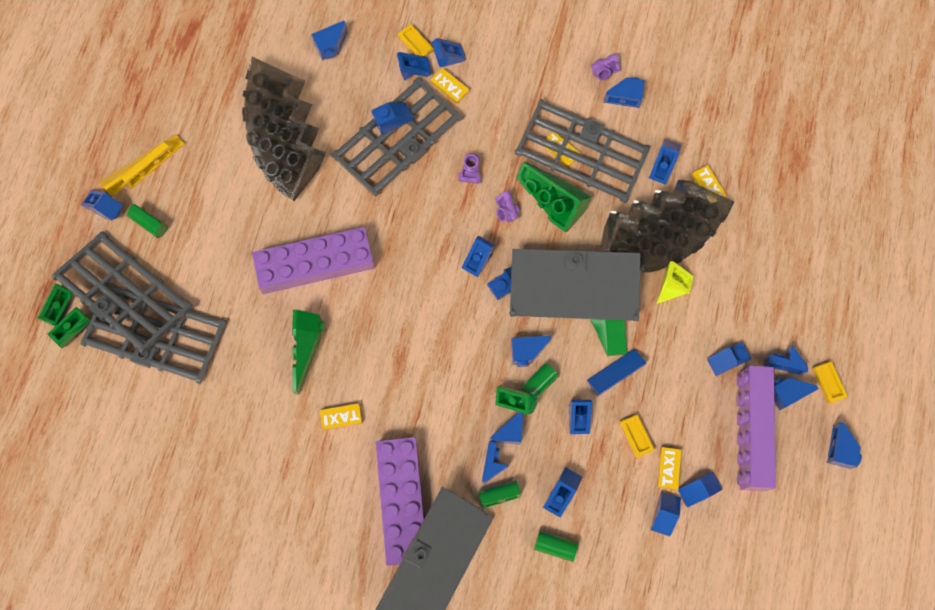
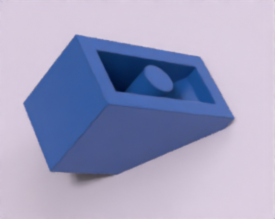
M344 20L311 34L313 43L322 61L331 59L339 54L347 34Z
M636 77L625 78L606 91L603 103L639 108L643 98L645 80H640Z
M387 102L371 110L373 120L381 135L414 120L406 103Z
M667 139L663 140L649 179L666 185L680 153L681 144Z
M91 190L81 203V206L111 221L120 215V209L123 206L105 192Z
M551 337L511 338L512 365L527 367L529 364H532L549 344Z
M780 378L774 382V402L779 410H782L819 388L817 385L788 378L783 381Z
M840 422L833 425L827 463L848 469L858 467L862 459V454H860L861 447L844 423Z
M565 467L543 508L561 518L583 477Z

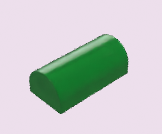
M132 204L128 209L127 217L156 238H161L168 230L166 225L136 204Z
M54 283L37 319L56 326L73 293L69 289Z
M75 307L47 335L63 349L90 323L91 319L79 308Z
M544 363L518 390L534 394L538 398L559 376L550 365Z
M499 385L496 390L495 405L529 415L536 409L537 396Z
M516 480L479 491L478 495L481 506L484 509L518 499L521 496V491Z
M539 530L533 550L573 562L578 542Z

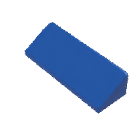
M634 349L588 379L587 382L596 395L600 396L644 367L647 362Z

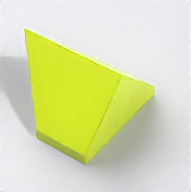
M670 261L664 270L656 304L684 294H690L694 276L674 261Z

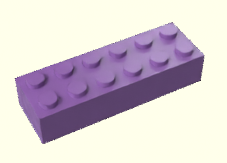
M365 227L252 252L259 289L263 294L375 269Z
M749 366L740 372L736 378V385L739 387V394L736 398L737 406H739L737 425H739L740 431L737 434V444L740 445V453L737 455V464L740 465L737 483L740 485V490L764 492L776 488L774 367Z
M416 437L375 441L387 566L401 563L410 542L424 521Z

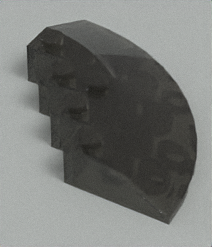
M252 56L245 78L247 79L246 90H243L245 107H242L243 122L246 124V139L248 145L251 146L254 154L253 158L258 168L262 169L266 175L265 178L279 192L295 201L318 172L326 155L325 151L313 146L319 128L306 122L313 104L299 98L305 80Z
M678 180L673 194L668 191L656 190L650 204L644 201H633L628 215L611 211L603 230L600 252L640 253V273L659 271L666 268L670 261L678 264L691 254L699 251L705 245L704 243L716 234L717 228L721 223H724L734 201L689 180Z

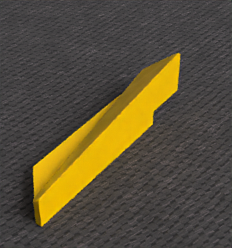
M175 134L99 181V184L112 197L126 185L133 189L185 145V142Z

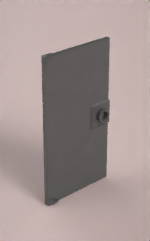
M512 249L510 317L639 321L640 253Z
M442 487L417 534L404 553L399 567L375 610H446L494 518Z

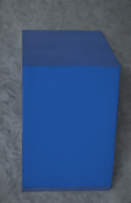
M571 400L569 403L570 434H590L592 400Z
M519 412L490 437V441L520 445L523 414Z
M711 472L679 488L678 492L686 507H690L723 489L714 473Z
M661 491L651 531L671 536L680 517L681 497Z

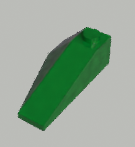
M527 162L522 163L516 177L526 191L537 200V205L540 209H544L551 223L564 232H568L584 214L592 198L579 188Z
M293 309L292 336H294L296 345L292 347L293 360H296V364L292 366V392L295 395L300 394L320 342L321 332L325 331V321H322L319 314Z
M590 319L607 356L627 354L625 320Z

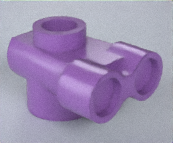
M616 53L609 55L608 58L598 59L591 65L593 76L599 80H606L610 77L611 73L621 71Z
M466 153L462 172H459L458 181L480 184V155ZM470 162L475 163V166L469 167L468 165Z
M510 190L495 198L499 206L497 209L499 220L502 222L507 221L508 223L519 218V208L513 203Z

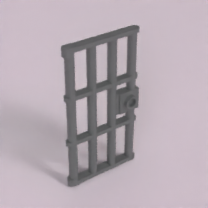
M419 77L395 100L389 103H402L421 87L427 93L409 109L412 115L432 98L439 105L417 125L413 121L408 122L407 124L412 129L394 146L387 150L381 143L398 128L384 135L380 134L375 139L369 133L376 126L372 119L364 127H360V131L343 146L330 154L332 158L339 162L375 197L401 171H405L410 163H416L426 154V149L430 145L433 146L435 141L454 123L462 119V116ZM446 109L452 116L428 136L422 129ZM417 134L425 139L421 144L414 139ZM364 136L368 138L371 143L348 164L341 158ZM376 148L381 150L384 154L361 175L353 170ZM398 151L406 157L401 162L394 156ZM389 159L397 165L374 187L366 182Z
M540 99L517 149H515V155L524 156L551 168V171L556 170L587 184V187L592 186L619 198V201L623 203L628 202L630 192L650 146H643L614 133L615 131L613 130L609 131L603 128L604 125L590 118L582 119L577 114L573 115ZM540 108L571 121L569 129H563L538 118L537 114ZM533 123L565 137L562 145L560 146L530 133ZM575 124L583 127L580 135L572 133ZM599 135L607 137L604 146L596 143ZM528 139L557 152L555 160L551 161L522 148L525 140ZM568 139L601 153L598 161L596 162L564 148ZM614 140L641 152L642 156L639 162L609 149L610 141ZM561 154L593 168L591 177L558 164ZM604 155L635 168L633 177L601 164ZM597 171L629 184L626 193L594 180Z
M104 231L100 232L52 274L54 280H58L80 299L82 304H87L89 310L101 321H107L112 329H116L139 348L141 354H144L194 306L165 285L162 279H158L137 262L133 255H129L110 240L109 235ZM102 242L124 261L115 268L94 251L93 248ZM85 255H88L108 271L109 274L102 280H99L78 261ZM130 265L153 285L144 292L121 272ZM73 267L90 281L94 287L85 293L64 274ZM116 278L139 298L129 305L111 290L107 284ZM159 289L182 309L173 316L150 296ZM99 291L104 293L96 301L92 299ZM145 302L168 322L158 329L136 309ZM121 307L124 311L117 318H114L112 315ZM129 315L153 334L146 343L121 324Z
M112 283L107 284L111 290L121 297L134 301L139 298L131 291L118 288ZM154 299L168 312L176 314L182 309ZM143 302L138 312L144 316L148 305ZM118 308L114 314L120 315L124 310ZM189 311L177 322L176 326L174 325L168 330V332L173 333L169 343L158 340L144 354H141L137 347L134 352L128 351L131 342L127 338L122 348L91 339L90 337L95 328L124 337L119 331L112 329L109 326L110 324L98 321L99 318L93 314L80 345L100 349L118 355L121 359H130L134 364L146 368H151L152 366L158 368V371L162 372L164 370L201 384L221 335L225 330L227 320L221 318L218 320ZM129 315L127 318L134 320L130 331L146 343L150 337L136 333L140 323ZM144 316L159 329L166 324V322ZM189 318L217 327L214 338L182 328L185 319ZM178 335L211 345L207 355L175 346ZM158 349L165 350L161 361L155 359ZM174 353L202 362L203 365L200 372L195 373L168 364L167 361L170 354Z

